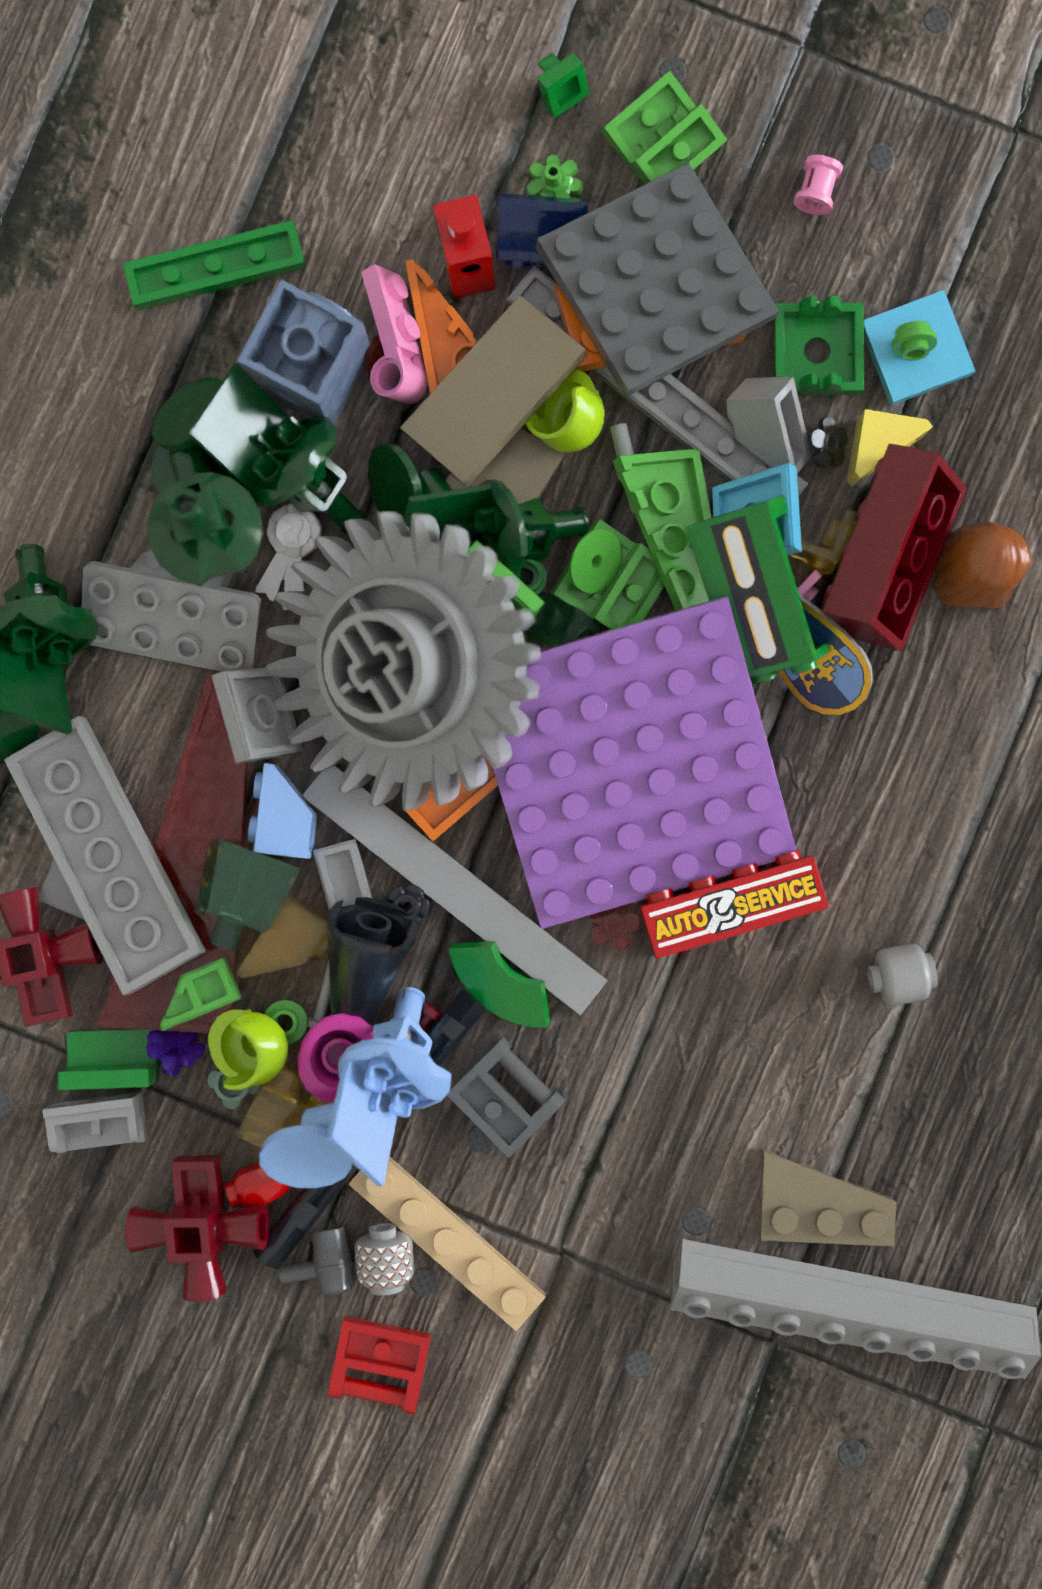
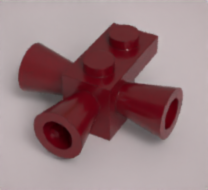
M39 887L0 894V912L12 937L0 941V980L3 982V987L16 985L24 1026L28 1027L73 1016L62 965L102 964L103 955L87 923L57 936L54 929L40 932Z
M220 1155L177 1156L171 1162L176 1206L169 1213L132 1207L127 1215L125 1224L126 1244L128 1250L132 1253L166 1245L168 1263H185L182 1298L190 1302L210 1301L221 1297L227 1292V1286L217 1259L218 1253L226 1243L264 1250L269 1239V1213L265 1204L226 1212Z

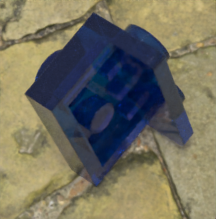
M500 193L495 258L505 260L506 265L513 267H527L531 265V262H544L535 247L537 238L587 214L588 199Z

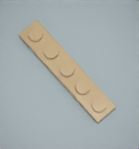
M390 1156L384 1185L377 1186L361 1170L350 1180L349 1185L402 1232L408 1234L411 1240L515 1331L522 1326L546 1298L545 1292Z

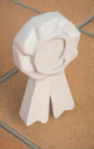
M290 503L272 513L266 531L268 539L277 553L258 583L255 592L266 593L271 601H275L276 594L279 593L283 581H285L284 592L305 591L304 580L291 566L294 562L303 561V557L317 549L318 546L314 540L321 536L322 533L321 523L314 511L301 512Z

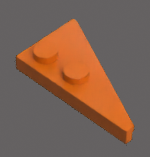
M414 259L406 260L405 264L416 322L420 330L419 338L431 394L478 341L452 305H449L436 288L435 283L427 272Z

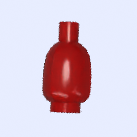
M260 1162L237 1170L232 1180L224 1183L232 1209L238 1206L247 1208L259 1204H269L282 1197L289 1189L288 1185L281 1184L267 1176L261 1168Z

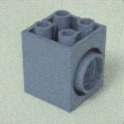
M281 279L237 362L275 402L305 418L316 415L328 417L335 426L373 353L363 322L357 320L335 302L319 294L305 292Z

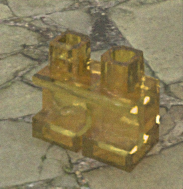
M284 1065L282 1071L275 1078L260 1087L236 1137L261 1148L268 1136L287 1127L291 1117L293 1120L290 1127L301 1125L302 1115L306 1109L331 1102L320 1101L314 1095L311 1096L310 1100L294 1094L301 1079L299 1072L288 1065Z

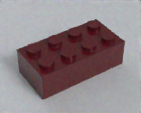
M889 443L884 457L876 464L874 482L867 499L859 507L857 525L851 540L842 549L841 565L834 582L828 586L825 592L822 610L824 614L842 627L855 640L899 652L903 651L967 490V487L938 452Z

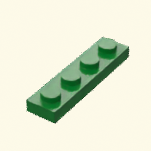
M294 220L122 263L132 304L137 311L306 268Z

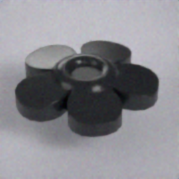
M832 417L821 418L818 424L819 429L811 430L808 434L809 446L816 449L813 456L814 463L819 468H825L829 465L838 467L845 460V451L841 447L845 446L848 442L846 430L843 427L837 428L836 422Z

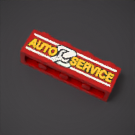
M797 850L775 857L776 861L773 866L758 869L757 863L733 869L732 878L716 882L714 875L689 882L690 890L673 895L672 889L668 888L646 895L648 903L638 905L653 956L659 959L829 908L814 856L801 857L800 851Z

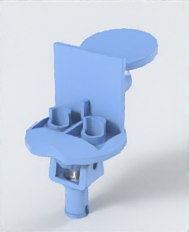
M405 987V991L402 988L399 989L396 995L397 1000L393 1019L374 1025L373 1039L363 1040L349 1046L345 1050L338 1063L340 1081L335 1102L306 1109L302 1115L301 1125L280 1129L267 1137L261 1146L259 1154L260 1166L267 1176L281 1184L296 1188H319L333 1185L345 1178L351 1170L352 1164H354L377 1186L384 1185L397 1116L410 1117L412 1109H423L441 1102L450 1092L451 1073L437 1066L429 1056L432 1040L419 1025L422 1006L425 1001V995L422 991L413 987Z

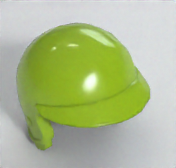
M575 368L541 405L536 414L534 413L525 424L528 430L540 438L548 447L562 453H574L591 445L600 435L604 424L605 411L599 391L596 390L590 377L584 371Z
M246 1009L229 1010L223 1012L215 1019L209 1030L208 1046L214 1064L223 1075L228 1077L224 1081L223 1087L225 1089L242 1090L247 1087L259 1086L271 1081L282 1071L288 1056V1041L283 1029L271 1017Z

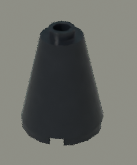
M356 897L354 905L343 906L344 900L336 902L330 908L327 918L331 1011L334 1015L345 1013L350 1016L361 1017L368 1023L376 1015L416 941L418 930L414 919L411 924L404 919L405 910L399 906L380 899Z

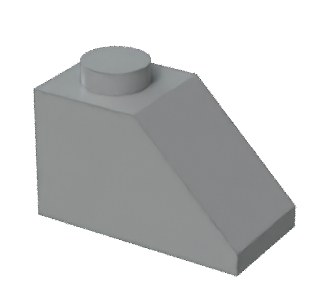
M794 377L746 378L726 400L727 415L733 424L736 440L771 468L789 462L797 467L798 474L812 457L808 444Z

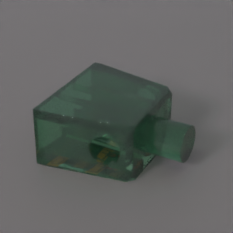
M210 839L197 903V911L218 918L209 943L235 952L243 927L265 933L278 913L301 868L221 839Z

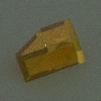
M290 895L283 897L236 974L242 978L303 965L310 962L314 956L322 959L328 950L327 918Z

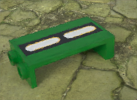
M784 495L705 519L686 527L709 601L724 596L729 598L752 684L774 679L778 676L776 671L790 668L792 674L818 667L817 660L831 651L829 643L814 646L776 521L777 517L788 513Z

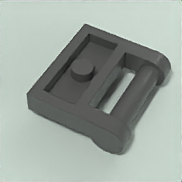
M502 1036L450 1088L447 1096L510 1158L562 1106L566 1099L557 1090L551 1092L510 1050L513 1045ZM497 1062L539 1104V1107L532 1114L489 1072Z

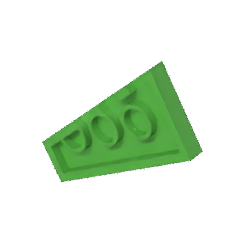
M699 448L618 456L612 460L675 611L709 601L686 528L711 518Z

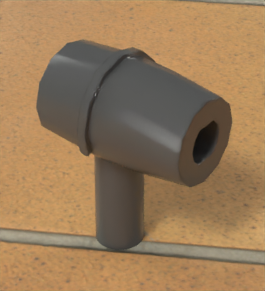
M344 1226L313 1232V1261L283 1265L279 1268V1279L282 1284L317 1279L320 1293L325 1295L346 1293L355 1286L353 1270L355 1261L352 1260Z

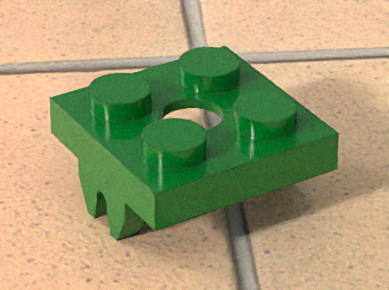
M811 295L802 299L800 303H775L780 312L773 320V377H794L798 395H861L864 391L863 303H841V300L836 295H830L824 301H817V296ZM812 339L825 341L830 349L828 359L818 364L810 362L804 353L807 342Z

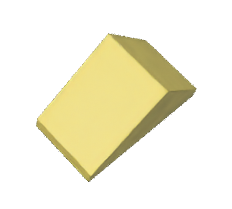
M865 409L856 420L847 475L849 485L851 487L855 486L874 472L877 462L884 457L889 443L910 447L921 439L933 427L928 419Z

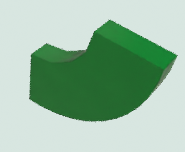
M495 941L453 943L449 947L451 961L460 981L473 998L486 1009L502 1019L515 1024L534 1028L548 1027L550 1016L544 980L526 978L512 970L500 956Z

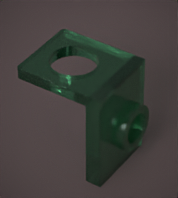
M541 592L538 597L544 604L535 616V622L526 630L525 634L554 647L577 640L580 633L586 629L590 630L591 635L607 630L581 609Z

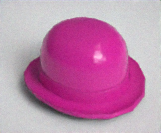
M345 1013L327 1016L313 1025L302 1040L297 1057L299 1076L306 1090L320 1101L335 1102L340 1081L338 1072L339 1059L349 1046L363 1040L373 1039V1026L361 1017L350 1016Z

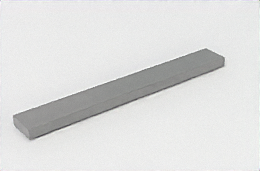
M533 266L506 299L507 305L510 306L521 295L564 331L554 292L556 283L537 267ZM608 367L590 370L688 449L699 448L701 459L729 482L771 468L736 440L733 424L671 374L625 397ZM797 475L799 496L808 483Z
M337 766L321 771L302 797L411 883L420 887L425 894L485 941H495L500 953L533 979L544 980L547 990L581 1016L608 980L385 804L376 807L370 806L371 793L365 788L361 787L344 794L339 792L338 787L344 772Z

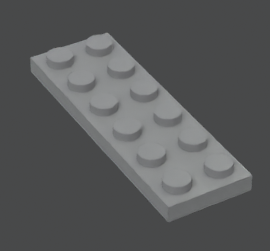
M77 716L71 720L72 732L69 735L53 730L4 759L123 996L131 995L205 953L206 950L86 717Z

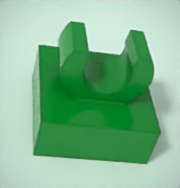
M551 53L537 62L538 67L544 72L537 77L544 107L554 119L590 95L583 63L574 53L562 61L555 54Z

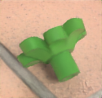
M557 155L548 156L545 166L534 162L529 169V176L534 181L530 182L526 187L527 197L529 199L539 197L538 208L544 212H549L554 202L557 203L560 211L566 212L570 210L573 206L570 194L580 195L583 191L582 182L577 178H572L579 171L576 163L573 160H568L561 165Z

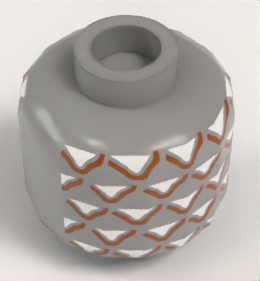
M380 1223L369 1227V1233L361 1236L355 1243L356 1276L358 1282L362 1286L369 1288L371 1294L391 1295L399 1293L405 1288L404 1284L408 1283L414 1276L412 1240L408 1234L397 1231L394 1224Z

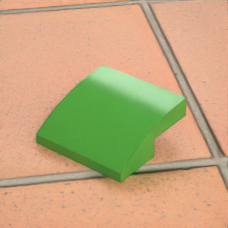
M668 71L600 130L619 156L645 184L687 163L694 170L728 140L702 103L696 107L671 71Z
M595 519L588 532L599 528L610 530L620 541L622 561L617 575L602 591L593 594L581 592L574 586L571 579L569 561L549 594L606 630L642 621L665 586L649 548L642 543H634L601 519Z

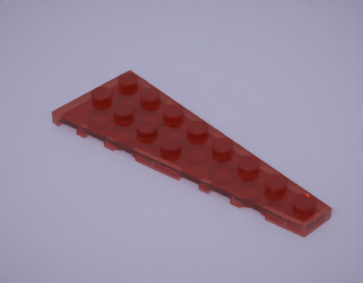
M212 676L205 677L191 722L192 728L183 757H180L177 767L178 773L170 799H167L165 815L158 838L155 839L153 849L206 952L131 995L123 996L114 976H112L109 986L111 989L103 1014L99 1018V1027L162 1030L160 1023L173 998L180 976L223 957H226L236 981L239 922L213 914L223 905L219 904L215 899H213L208 908L204 909L203 907L210 903L213 894L219 900V895L217 894L219 889L205 885L206 875L211 876L213 865L233 871L230 877L231 872L226 870L222 880L232 885H235L241 869L240 865L210 855V848L213 846L243 857L248 762L235 763ZM214 866L212 876L215 878L218 876L219 867ZM221 869L219 880L222 879L225 869ZM224 891L220 901L229 900L231 893ZM238 896L236 904L239 907L241 905V897ZM216 927L234 932L228 950L211 944ZM235 1002L164 1031L209 1033L212 1024L219 1015L229 1010H235Z

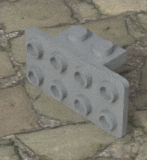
M152 551L143 552L131 568L91 561L83 569L81 607L92 609L98 620L97 636L90 644L91 646L221 672L255 668L261 599L255 593L226 588L229 573L216 576L202 586L179 581L159 565Z

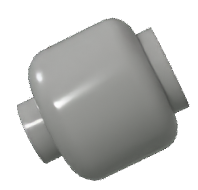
M916 944L880 949L875 956V965L868 966L867 968L868 981L872 993L880 992L882 999L891 1006L924 1001L930 996L931 988H936L938 983L936 965L930 952L924 953L922 948Z

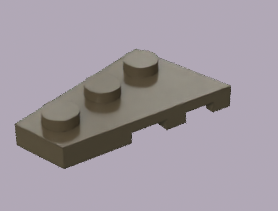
M762 1148L758 1237L761 1241L895 1247L896 1201L893 1198L844 1179L841 1180L817 1171L815 1168L802 1163H796Z

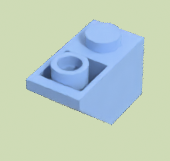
M264 763L263 772L256 773L253 788L254 798L260 799L258 817H251L248 830V842L254 843L253 852L306 859L313 858L318 814L307 800L302 797L300 791L280 766Z

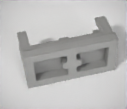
M142 1091L56 1102L42 1110L50 1152L62 1153L71 1150L146 1142L148 1140Z

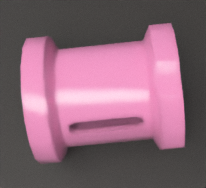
M810 155L803 166L806 174L801 191L795 194L793 204L801 211L809 214H829L833 207L831 194L835 180L841 175L843 166L834 158L824 155Z

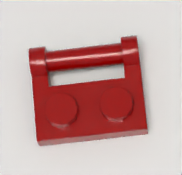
M344 1316L328 1397L341 1399L342 1395L375 1401L403 1407L402 1412L415 1415L432 1333ZM347 1368L408 1380L407 1389L347 1377Z

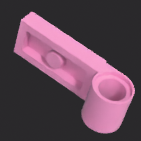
M374 264L363 270L361 274L385 356L377 360L372 367L370 374L371 386L378 395L405 404H415L425 395L428 380L418 339L420 337V330L411 315L407 302L408 289L399 274Z

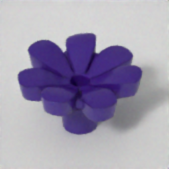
M174 1027L164 1030L163 1033L158 1030H152L147 1035V1056L151 1059L161 1060L162 1072L165 1075L176 1076L180 1072L181 1065L190 1067L195 1064L196 1059L203 1056L205 1046L201 1043H195L198 1036L197 1031L188 1028L181 1035H178V1030Z

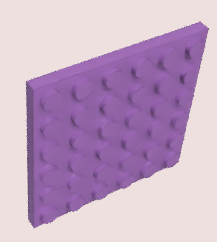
M727 596L540 650L541 660L534 664L526 665V677L533 679L540 686L538 698L523 701L518 708L526 714L530 725L526 734L517 737L505 734L504 737L511 746L512 756L506 765L498 768L493 767L542 929L647 899L646 895L671 888L672 891L685 888L689 886V882L714 875L715 879L730 875L733 869L757 863V866L775 862V857L797 851Z

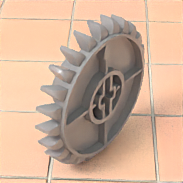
M396 512L377 513L381 536L369 521L349 519L344 522L347 533L355 548L349 542L335 536H319L314 540L322 554L331 564L330 567L317 561H297L293 563L291 568L313 590L312 592L289 591L276 594L275 600L288 610L300 615L301 619L300 623L274 626L267 629L266 636L281 643L295 646L296 656L270 663L266 666V673L279 677L299 679L300 687L283 695L274 704L278 711H294L307 708L311 716L290 734L288 739L291 744L322 737L326 739L327 744L318 753L310 766L314 772L329 769L347 760L350 763L339 784V792L344 794L361 788L375 776L369 805L376 807L393 800L403 783V811H410L422 806L427 801L431 793V782L435 802L439 806L453 801L458 796L461 786L459 775L468 792L478 789L488 780V767L484 758L494 768L506 765L512 756V750L504 736L508 734L512 737L526 734L530 721L526 714L518 708L521 702L538 698L540 686L533 679L526 677V665L540 661L541 655L540 647L524 642L522 631L530 628L535 622L531 609L515 610L511 599L517 594L520 585L514 575L496 578L492 574L496 566L497 554L490 547H476L469 554L467 553L470 544L468 532L458 525H447L440 541V528L436 519L431 515L412 514L410 535L409 528L406 526L401 514Z

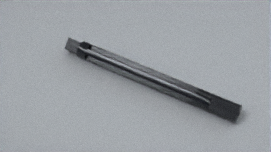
M463 989L427 1034L432 1040L429 1056L437 1066L443 1063L486 1009ZM352 1164V1168L346 1177L333 1185L319 1188H303L270 1229L266 1248L264 1250H253L255 1257L263 1265L278 1269L358 1168Z

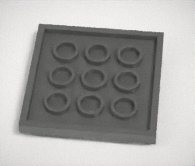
M689 163L537 238L535 246L625 397L774 320L780 312Z

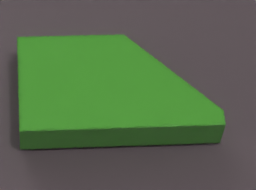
M226 957L180 976L174 990L175 993L160 1023L162 1031L242 998Z

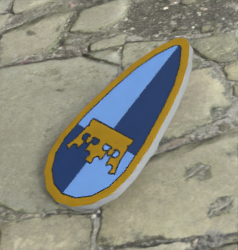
M799 595L814 646L829 643L831 651L817 660L818 667L792 674L791 669L786 668L778 670V673L792 694L811 710L824 715H842L855 710L869 695L873 683L872 665L864 650L842 627L824 614L818 607Z

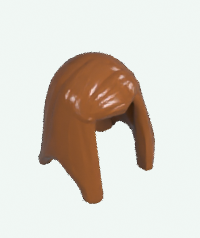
M996 522L965 525L952 531L948 535L933 573L935 578L932 586L935 589V593L940 596L939 602L958 607H982L1001 610L1010 599L1013 589L1025 576L1032 562L1028 545L1018 531Z

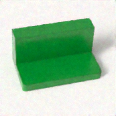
M135 1028L69 1032L67 1034L68 1067L58 1072V1090L150 1087L158 1081V1059H151L147 1056V1035L150 1031L156 1029Z

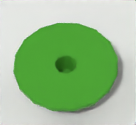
M601 528L590 531L580 539L574 548L570 560V576L574 586L581 592L593 594L602 591L617 575L622 561V547L618 537L612 531Z

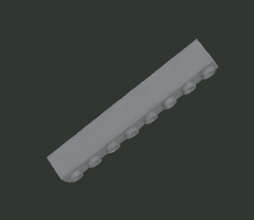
M682 1239L674 1261L670 1310L684 1312V1314L692 1318H715L729 1321L731 1324L739 1327L766 1328L786 1336L797 1334L818 1338L826 1344L854 1345L863 1347L865 1350L873 1353L890 1352L905 1355L919 1362L929 1361L952 1364L960 1370L977 1369L998 1373V1375L1007 1379H1026L1041 1358L1036 1307Z

